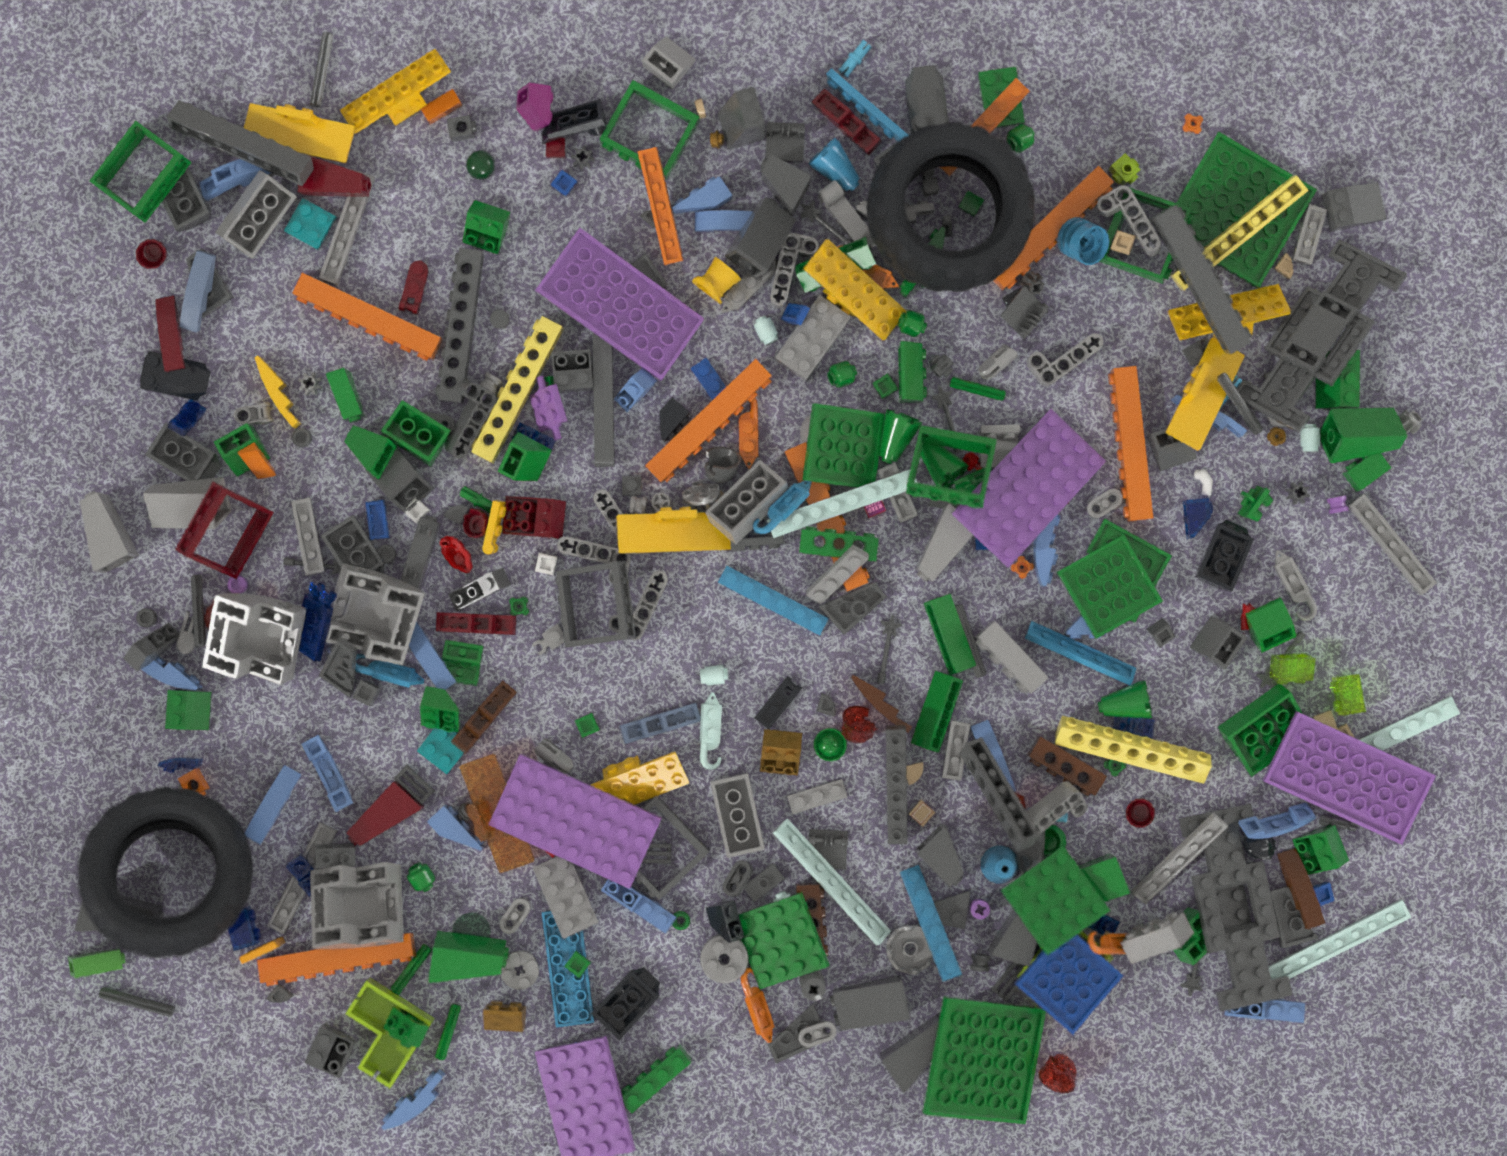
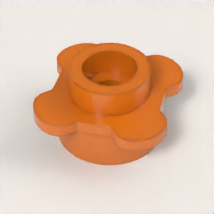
M1190 113L1186 114L1184 117L1185 123L1182 127L1183 131L1199 134L1203 117L1200 115L1192 116Z
M1019 556L1017 562L1012 564L1010 568L1012 572H1016L1019 575V578L1024 579L1027 573L1033 570L1034 566L1025 560L1024 556Z

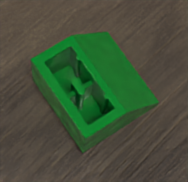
M474 200L467 211L462 243L499 254L509 225L511 212Z
M249 423L214 441L223 460L236 477L250 470L238 454V451L255 442L267 460L271 459L253 425Z
M518 432L510 442L497 472L514 481H538L552 450Z
M1281 597L1246 613L1251 639L1261 653L1296 637L1294 623Z
M425 686L420 703L421 726L430 729H442L446 732H459V708L445 689Z
M1336 825L1319 828L1292 839L1308 875L1338 869L1349 861Z

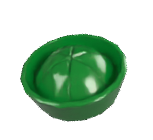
M826 728L816 735L813 747L820 759L833 762L844 755L847 749V741L841 731L835 728Z
M1051 825L1045 830L1044 857H1049L1063 846H1066V836L1063 830L1056 825Z

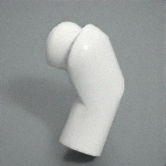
M1197 469L1194 472V478L1200 480L1203 484L1201 495L1211 496L1213 484L1211 476L1207 470Z

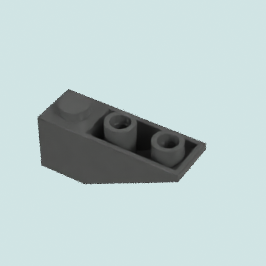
M500 568L485 574L448 595L457 612L505 589L511 583L504 568Z
M167 623L133 643L123 659L132 668L139 671L178 640L179 632L171 624Z

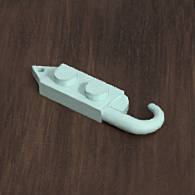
M711 692L705 703L701 704L700 763L709 770L719 767L722 760L721 757H718L715 764H709L707 761L708 751L714 750L719 746L721 735L722 705L719 704L714 692Z

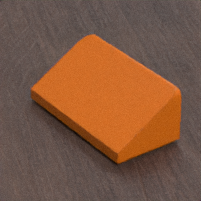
M451 89L429 102L425 107L421 108V111L431 125L463 105L454 90Z
M255 442L238 451L240 457L257 479L276 476L273 466Z

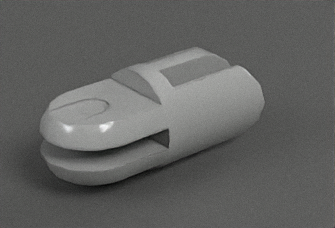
M1003 344L981 364L978 372L983 379L989 380L1016 359L1018 354L1014 349Z
M186 611L176 643L178 651L182 654H189L195 649L194 633H192L194 629L193 617L188 631L185 630L190 616L188 611Z
M544 738L535 747L534 753L552 768L565 774L572 770L573 761L549 739Z

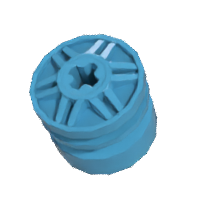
M1074 217L1062 225L1058 233L1057 244L1061 253L1085 265H1093L1105 256L1109 246V235L1104 228L1081 217Z

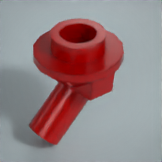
M969 452L963 457L962 460L969 466L967 471H972L973 468L981 469L977 455Z
M1250 603L1247 605L1242 604L1241 630H1249L1246 613L1256 609Z

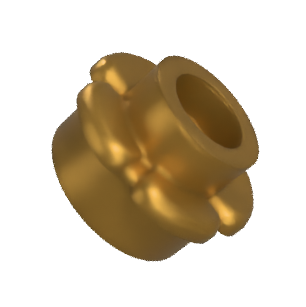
M718 130L710 133L712 148L720 149L721 145H724V135L719 133Z
M1274 427L1267 434V439L1271 445L1278 446L1285 442L1286 433L1283 429Z

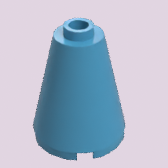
M836 138L826 144L808 163L811 168L830 181H837L845 191L849 189L853 191L860 184L858 182L860 179L858 173Z
M995 845L988 848L981 858L983 875L989 881L996 884H1004L1011 881L1019 869L1016 859L1017 855L1012 849L1003 845Z

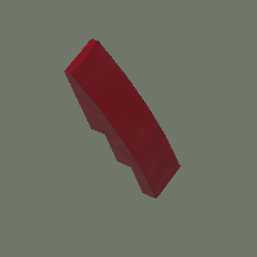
M825 88L811 101L825 117L867 155H870L882 143L881 139L869 130L866 124L852 113L851 109Z
M175 296L155 299L165 372L185 369L182 353L184 351L181 338L182 331L179 327L180 320Z
M437 612L436 631L515 635L516 616Z

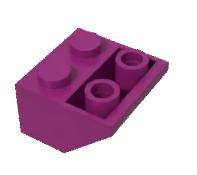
M529 82L517 91L516 110L533 131L538 132L552 121L550 104L553 101V92H551V86Z

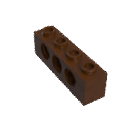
M1041 736L1037 737L1027 754L1031 758L1029 762L1038 767L1042 764L1047 767L1046 772L1055 777L1058 774L1064 778L1063 782L1068 781L1072 785L1079 786V791L1088 797L1090 794L1096 796L1107 777ZM1048 752L1054 755V759L1050 763H1047L1044 759ZM1068 762L1070 770L1063 773L1061 766L1063 763ZM1081 772H1085L1087 779L1080 783L1078 775Z
M818 882L796 884L797 894L802 892L805 901L812 898L817 902L814 908L808 909L811 917L818 920V924L815 927L828 957V945H824L823 938L827 937V928L822 925V918H826L825 906H821V899H824V889L820 887Z

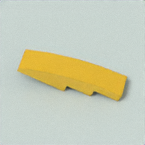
M257 355L255 361L269 396L288 423L296 429L301 423L289 411L294 404L282 392L287 385Z

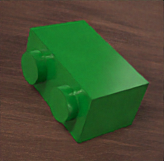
M1381 453L1361 457L1362 459L1357 463L1353 461L1345 467L1347 470L1342 474L1355 492L1361 491L1391 469V466Z

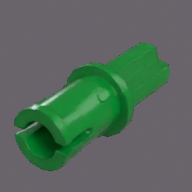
M463 486L459 495L473 503L474 507L478 506L490 514L493 502L482 496V493L478 494L467 486Z

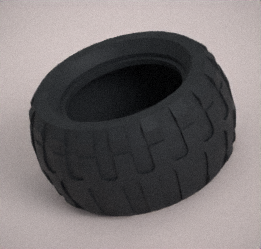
M947 122L941 125L933 124L920 128L915 133L900 139L880 161L868 192L866 209L869 231L884 261L899 272L905 280L913 284L917 283L932 291L964 292L992 282L1012 266L1021 254L1034 225L1035 192L1027 175L1028 171L1020 157H1017L1012 151V147L1003 138L999 139L989 133V130L984 127L963 125V122ZM950 166L964 169L977 176L989 189L994 201L996 217L992 234L980 244L963 250L941 249L922 239L908 220L905 210V192L909 184L923 172L937 167Z
M159 787L154 788L155 790L143 793L137 792L126 797L127 799L110 807L96 825L91 828L86 836L78 859V892L91 922L105 938L116 944L119 948L149 958L181 957L213 944L237 921L250 895L253 875L252 855L241 825L219 802L203 796L194 790ZM176 829L188 832L198 837L208 846L216 861L215 877L205 897L191 909L178 915L167 917L146 915L128 905L118 893L117 888L118 867L128 848L144 835L154 831Z

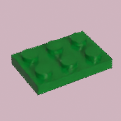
M1016 66L978 72L984 111L1015 78L1018 79ZM1022 101L996 128L1025 123Z

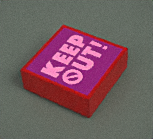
M882 500L864 506L868 519L886 511Z

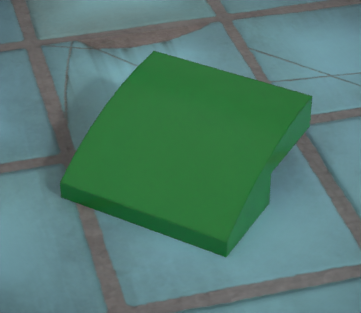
M445 640L442 660L457 681L456 683L472 686L478 685L484 646Z

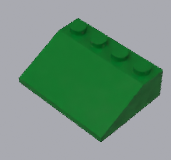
M1278 683L1217 728L1228 746L1252 777L1271 763L1295 712L1302 713L1292 693L1281 683Z

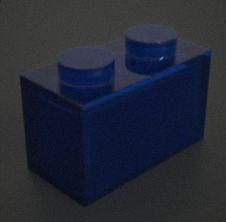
M250 905L243 908L237 921L228 929L233 951L260 943L261 931L259 928H256V913L254 909H251Z

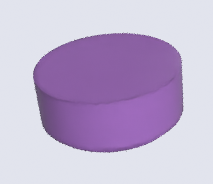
M239 575L237 580L231 577L228 580L227 586L231 593H244L247 590L248 582L245 577Z

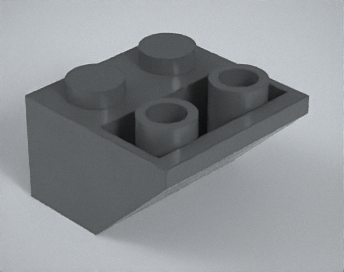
M590 349L552 352L554 384H557L559 393L593 390V367Z
M1166 429L1147 436L1160 472L1196 459L1195 449L1167 434Z
M1210 616L1190 645V648L1218 668L1226 669L1248 637L1232 626Z
M324 1023L320 1026L304 1063L337 1078H341L356 1041L343 1031Z

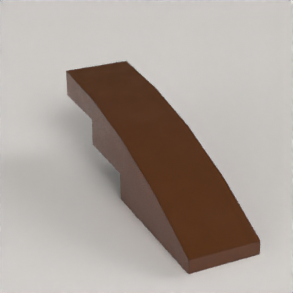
M852 674L850 678L871 705L893 724L906 725V732L909 733L912 726L898 719L896 715L899 710L883 701L886 693Z
M502 680L452 739L451 743L466 754L517 692Z
M1296 848L1277 853L1286 886L1289 887L1292 893L1296 910H1300L1305 929L1326 924L1314 888Z

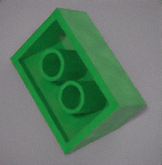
M900 341L898 345L899 403H922L923 398H927V387H923V379H926V367H923V360H926V348H922V343Z
M1331 350L1328 351V353L1325 356V359L1327 358ZM1360 350L1355 352L1333 386L1316 378L1315 409L1359 408Z
M401 400L381 430L382 436L389 438L396 446L430 467L441 453L451 432L450 429Z

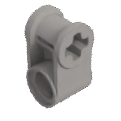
M270 402L239 407L234 412V419L241 425L246 423L251 425L272 423L273 419L270 416L269 410L271 404ZM243 412H248V419L246 421L240 420V415Z

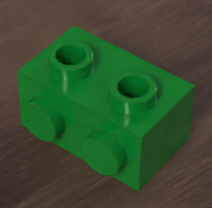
M393 1007L383 1028L389 1032L390 1037L400 1040V1045L406 1048H411V1046L419 1048L429 1026L406 1010Z

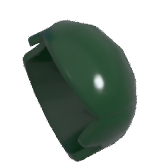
M484 150L474 151L467 158V172L472 178L478 180L489 178L495 170L494 157Z

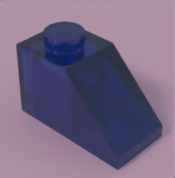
M1209 498L1182 501L1186 539L1194 538L1210 519L1211 513H1213L1212 502H1209Z

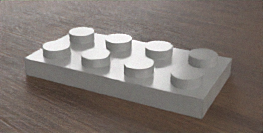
M557 856L533 867L563 939L599 923L572 862Z

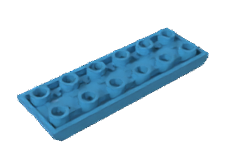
M541 912L556 1028L594 1023V1016L591 1014L593 1012L588 967L580 978L564 967L576 950L586 957L583 930L563 939L552 912Z

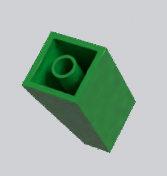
M1394 407L1331 409L1320 429V442L1330 463L1400 449L1408 436Z
M1109 853L1078 866L1104 902L1130 894L1117 858Z
M437 930L428 983L501 975L502 967L506 968L509 948L505 947L506 940Z

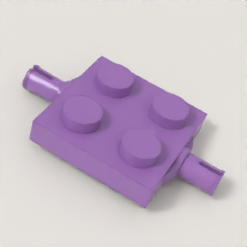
M539 376L536 378L539 389L536 393L529 396L536 417V423L540 432L552 430L554 441L562 439L559 427L567 421L557 384L546 386L544 376Z

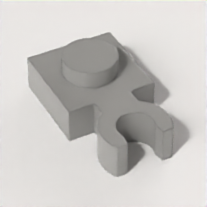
M556 624L541 634L544 640H537L532 646L542 645L543 648L538 652L539 655L544 654L548 646L551 650H554L564 643V632Z

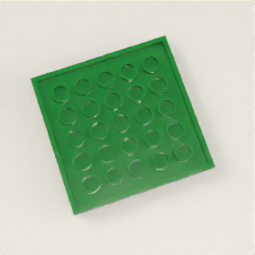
M1218 132L1176 203L1192 209L1194 219L1191 226L1195 231L1193 236L1197 242L1200 241L1202 246L1205 247L1294 175ZM1301 180L1308 191L1217 265L1258 289L1317 189Z
M943 997L922 1113L927 1116L1026 1124L1046 1011L1039 1007Z

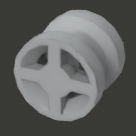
M486 372L484 381H481L479 385L496 395L497 387L503 381Z
M657 493L652 497L651 504L658 512L660 508L670 507L671 501L667 494Z
M632 495L629 514H645L647 497L637 498L635 495Z

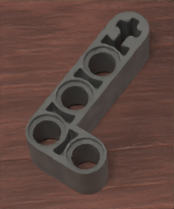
M462 379L458 383V392L468 398L469 401L445 443L446 452L458 459L467 455L496 402V396L493 392L469 379ZM471 386V390L467 393V388ZM486 394V399L482 401L483 396ZM477 411V415L473 418L474 412ZM468 428L467 433L463 435L464 430Z

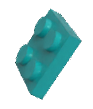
M302 198L284 232L319 250L337 217Z
M437 728L432 730L417 750L418 753L445 774L451 771L464 754L451 743L457 732H446Z

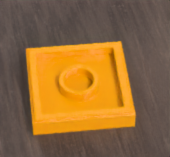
M282 936L248 951L240 956L239 960L241 964H244L280 947L285 943V940Z

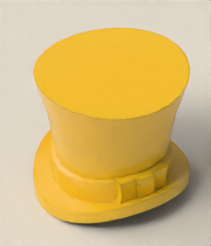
M714 257L706 273L702 276H696L692 283L721 305L723 302L720 298L727 290L740 282L741 278L724 262Z

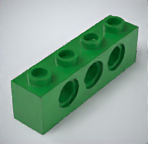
M806 526L805 530H801L799 553L840 558L855 541H861L863 543V551L869 554L867 561L876 562L879 538H875V534L863 533V536H856V532L844 531V534L836 533L837 530L825 529V532L817 531V527ZM817 536L823 537L825 545L822 547L816 546L814 539ZM840 538L844 541L842 549L834 547L833 542L835 539Z

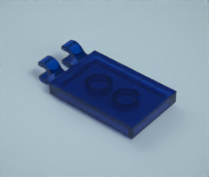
M311 583L309 585V593L304 594L302 607L307 610L299 651L314 662L321 661L334 609L330 605L337 598V593L333 590H330V594L325 591L326 586L322 583L318 584V588L317 585Z

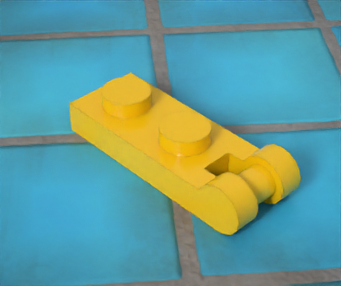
M494 500L492 503L482 548L483 552L488 555L494 554L499 550L496 542L502 532L501 520L506 514L504 501Z

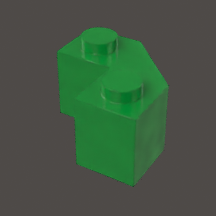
M1187 907L1183 912L1194 933L1181 947L1173 951L1181 962L1194 966L1207 953L1199 912L1196 909Z

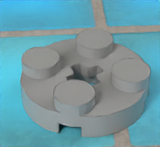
M524 950L510 953L507 958L506 968L502 967L501 979L507 986L516 990L527 989L535 983L539 976V966L535 956ZM523 965L525 973L516 974L515 966Z

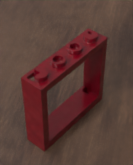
M213 481L175 550L191 560L237 580L274 512ZM228 495L256 509L224 566L195 553V550L224 498Z

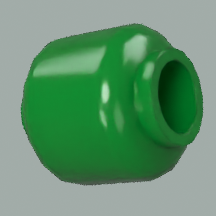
M1020 124L1007 133L1006 141L1012 147V151L1021 153L1034 144L1035 133L1031 127Z
M909 309L905 313H901L897 326L900 327L901 333L917 337L920 333L925 332L927 323L924 322L925 317L923 314Z
M841 361L831 365L827 372L830 384L837 388L853 384L857 375L856 367L848 361Z
M418 862L408 869L409 873L406 878L415 891L423 890V892H427L433 887L436 877L427 864Z

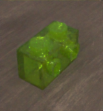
M1307 653L1271 655L1269 677L1278 684H1288V682L1304 684L1306 681H1313L1316 658Z
M1360 674L1332 677L1330 688L1335 695V701L1333 702L1335 712H1338V715L1341 716L1366 712Z

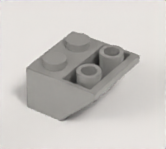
M666 36L651 48L643 58L642 64L645 69L673 90L695 63L696 59Z

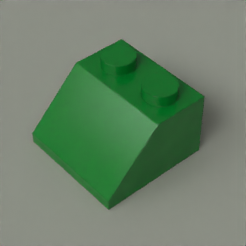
M167 690L165 729L209 730L212 692Z

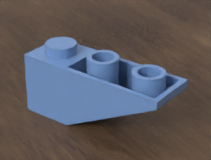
M720 176L716 179L712 177L705 182L706 185L701 189L698 187L689 193L690 196L686 199L681 198L673 204L672 211L676 214L715 210L732 200V194Z
M444 805L427 821L441 837L480 851L485 848L483 839L478 834L474 835L470 831L471 826L465 820L461 821L457 817L458 812L451 805L449 807Z

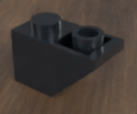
M673 397L659 411L661 440L663 442L666 440L671 441L677 434L675 430L679 426L683 427L690 420L688 417L690 415L689 411Z
M735 900L719 902L706 907L710 926L728 943L744 938Z

